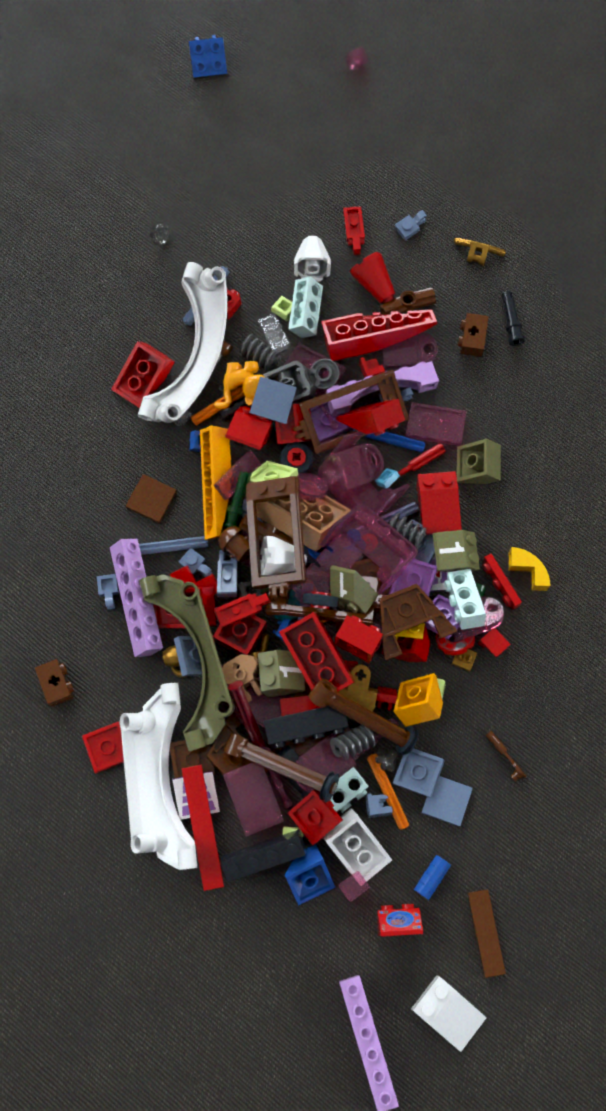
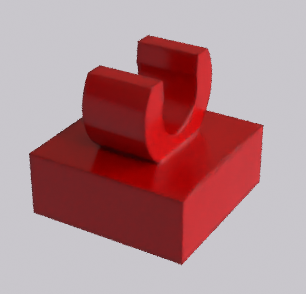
M378 686L377 707L381 708V703L387 702L388 710H391L392 704L396 703L397 689Z

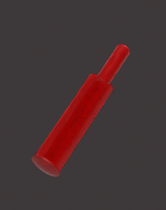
M441 443L435 445L409 461L408 466L398 471V474L401 477L411 470L416 471L446 452L445 448Z

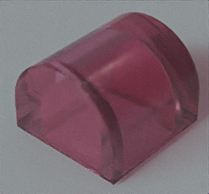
M359 47L347 54L346 64L350 70L356 69L368 62L367 54L363 47Z

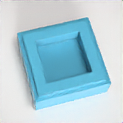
M386 468L374 481L378 486L388 488L400 475L397 471Z

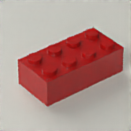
M313 612L279 631L311 690H313L320 679H326L336 687L337 692L356 682L317 612Z

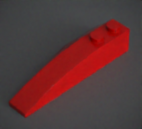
M433 310L408 311L407 314H401L398 311L391 312V315H380V312H376L372 316H363V313L324 320L321 321L329 357L332 361L367 354L405 341L437 325V320Z

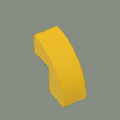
M511 547L509 551V571L532 572V590L547 591L550 587V578L543 563L532 553L524 549Z

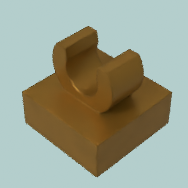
M468 649L466 653L454 656L451 665L470 672L477 653Z

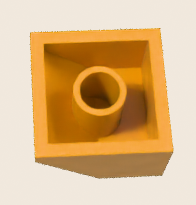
M435 673L400 683L394 713L405 727L440 718L443 701Z

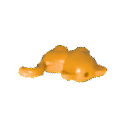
M247 361L243 369L242 365L237 362L227 363V370L223 381L225 401L215 402V408L220 410L228 408L232 403L231 391L243 385L246 404L248 406L252 405L260 376L264 377L263 375H254L259 370L258 362Z

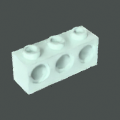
M310 276L295 280L289 330L301 338L317 334L323 285Z
M471 569L448 572L444 586L446 592L450 594V606L455 609V621L459 622L461 630L484 626L486 613Z
M354 767L339 778L334 794L337 792L341 793L344 796V801L336 803L333 801V798L330 799L334 804L333 808L336 812L340 810L343 813L352 806L350 802L354 798L359 800L367 794L366 789L369 786ZM351 780H356L360 788L353 791L349 788L348 783Z

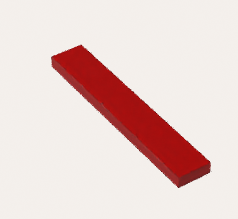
M202 764L182 768L203 889L206 891L224 887Z

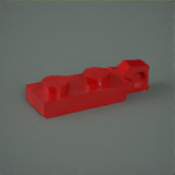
M361 206L343 208L348 246L352 245L353 255H360V245H363L365 240Z
M267 593L258 597L256 594H248L217 607L214 611L221 627L224 628L262 611L261 607L270 603Z

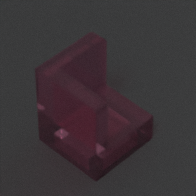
M359 871L338 885L349 902H352L370 888Z

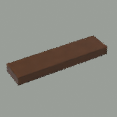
M488 889L467 893L484 978L506 974Z

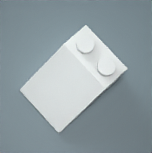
M350 808L340 816L343 821L326 834L323 839L359 885L362 886L390 863L392 859L360 817Z
M436 975L411 1008L460 1052L486 1019L479 1010L438 975Z

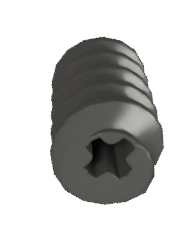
M250 334L241 345V355L247 356V359L250 361L258 362L259 367L264 368L266 372L272 371L281 355L276 357V350L270 353V346L264 349V342L258 345V338L252 341L253 335Z
M397 513L388 521L384 532H389V535L395 536L397 540L402 539V543L407 544L409 542V547L415 546V550H420L427 537L425 534L427 528L424 527L419 531L420 524L412 527L413 520L406 523L407 517L404 516L400 520V513Z
M359 725L357 728L338 735L337 738H332L330 740L331 750L337 758L342 757L344 760H348L349 755L354 757L356 753H362V749L368 750L369 746L374 747V734L371 729L364 725Z

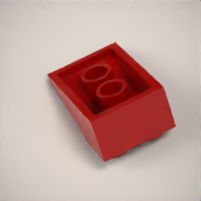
M137 341L111 390L140 408L143 397L155 393L167 378L175 361L149 344Z
M399 399L363 405L337 416L336 420L364 434L374 433L377 436L385 433L387 428L390 430L399 427L398 423L404 421L405 417Z
M456 471L418 474L416 487L422 528H427L425 534L433 535V533L462 530Z
M214 586L198 587L209 626L216 625ZM193 587L187 588L186 596H193L195 589ZM153 604L158 628H185L170 612Z

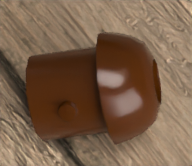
M231 526L221 533L218 545L223 552L228 551L231 558L242 562L250 554L249 537L242 535V529Z

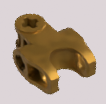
M359 664L351 671L356 682L338 691V693L373 711L378 689L369 688L371 672L367 666ZM360 669H363L364 674H367L366 677H362V680H359L358 676L355 675V672H359Z

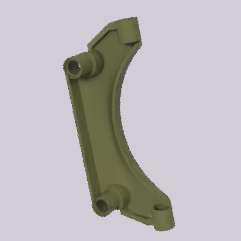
M163 574L142 578L139 580L144 601L157 605L175 616L185 626L196 644L202 664V690L196 711L183 730L189 752L206 747V745L215 742L226 725L224 718L232 715L235 707L228 690L200 596V590L192 582L184 583L182 580ZM189 587L195 589V593L191 597H187L185 594ZM222 702L229 704L230 708L226 713L220 711L219 707Z

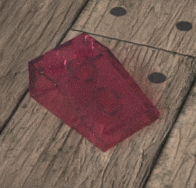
M253 762L223 774L245 836L284 822L263 766Z

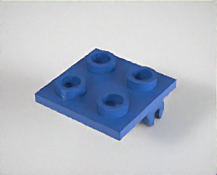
M212 35V39L199 40V37H195L194 41H189L193 78L227 74L223 37L216 38L215 35Z

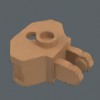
M240 654L223 665L222 669L227 685L235 681H242L243 690L248 702L252 701L251 695L247 690V687L252 685L254 692L258 696L262 695L260 686L257 683L259 681L257 678L259 673L258 658Z

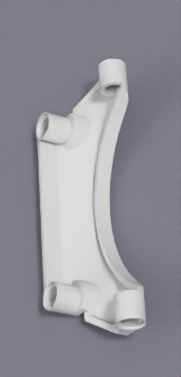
M167 683L161 685V689L143 706L142 712L123 713L120 717L131 849L134 853L157 851V858L176 869L184 870L197 868L195 841L184 828L178 816L170 788L169 750L173 729L181 710L178 683Z

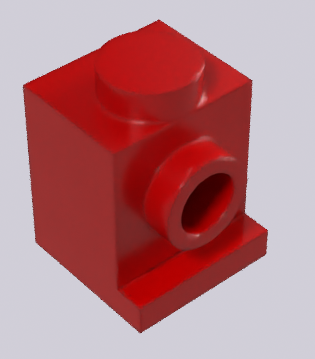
M227 289V300H229L227 301V320L241 306L240 294L234 289H231V291Z

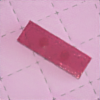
M252 450L247 451L214 486L223 499L227 500L235 492L239 472L252 473L262 464Z

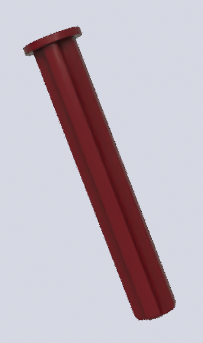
M235 681L228 686V690L233 695L251 743L266 750L265 743L244 693L243 682Z

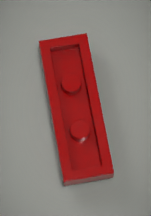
M492 553L485 556L482 561V567L486 574L491 575L492 583L496 590L501 591L505 605L507 607L510 606L512 610L518 608L522 601Z

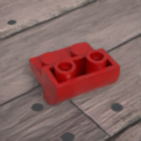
M299 404L291 405L286 424L275 421L277 444L311 440H305L304 437L296 438V434L302 433V430L294 432L293 428L300 425L299 421L304 420Z

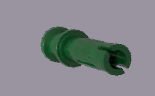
M239 472L231 505L227 507L228 513L223 523L224 527H239L240 516L244 513L242 506L246 495V484L249 483L252 476L249 472Z

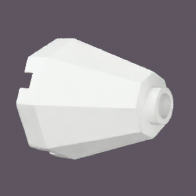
M308 236L303 239L295 256L294 275L297 277L300 275L301 278L310 276L317 282L323 280V276L326 275L328 277L330 275L331 259L322 240L317 236Z
M273 536L264 537L260 555H262V560H260L261 576H272L296 571L294 546ZM304 554L305 565H306L307 556Z

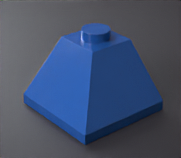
M316 844L306 848L305 856L294 859L285 873V877L298 905L335 888Z

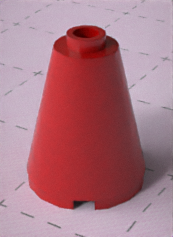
M375 252L362 259L363 262L358 265L357 263L349 271L380 304L395 299L393 296L396 293L380 252Z

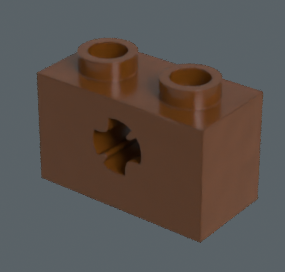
M467 313L465 320H461L460 330H463V336H459L458 347H461L460 354L482 357L489 316Z
M58 659L35 667L44 696L50 707L73 699L72 692H74L71 681L67 682L65 675L68 672L64 663H60ZM54 679H58V680L60 681V682H57V683H58L57 686H54V685L52 684V683H55V682L53 681Z

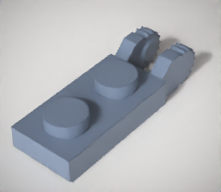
M220 550L217 573V597H237V560L235 558L224 560L225 552Z

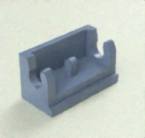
M367 794L365 799L368 818L390 816L392 814L391 806L383 807L384 802H386L385 799H388L387 795L372 796V794Z

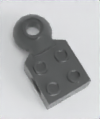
M326 358L316 361L311 369L306 368L296 360L263 374V376L267 379L297 387L292 404H299L315 398L317 388L326 389L335 385L339 378V368L334 361ZM328 370V377L323 379V372Z

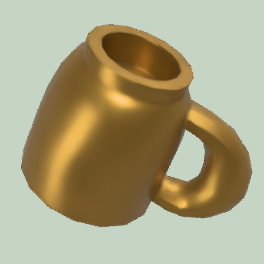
M175 645L168 647L162 653L165 665L170 666L177 677L185 678L182 677L181 670L175 669V667L180 666Z

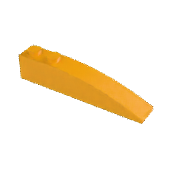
M212 425L200 430L205 540L220 536L228 505L231 479L230 439L225 438L228 429Z

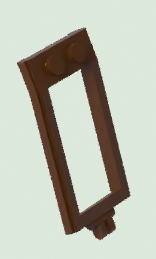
M389 370L299 403L304 420L299 421L300 425L293 428L294 432L302 430V433L296 434V438L304 437L305 440L311 439L315 454L368 435L355 430L320 444L309 409L375 384L378 385L382 401L399 399L405 417L404 421L409 420L394 370Z
M298 476L246 484L252 587L254 589L269 588V591H272L273 598L279 597V590L280 596L286 597V589H290V585L306 582ZM290 498L296 573L261 577L256 503Z
M305 569L306 580L330 583V572ZM296 571L287 572V573H282V574L296 573ZM362 576L376 591L378 597L366 614L288 605L290 585V589H286V597H281L279 590V597L273 598L272 591H269L268 598L270 603L266 604L265 612L267 615L306 617L313 612H317L321 620L343 622L347 615L350 617L356 616L363 621V624L374 626L375 614L380 612V598L386 595L379 592V578Z

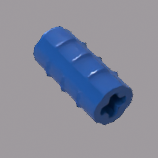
M436 855L421 879L418 880L419 882L414 890L429 900L451 864Z

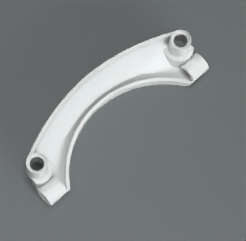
M194 262L187 263L181 283L192 306L195 320V340L192 354L186 367L172 384L157 393L143 397L138 417L158 423L161 421L171 423L179 419L192 405L209 380L221 352L227 320L226 274L221 267L206 268L203 271L201 265ZM212 273L217 276L218 280L213 278ZM168 409L173 411V418L168 415Z

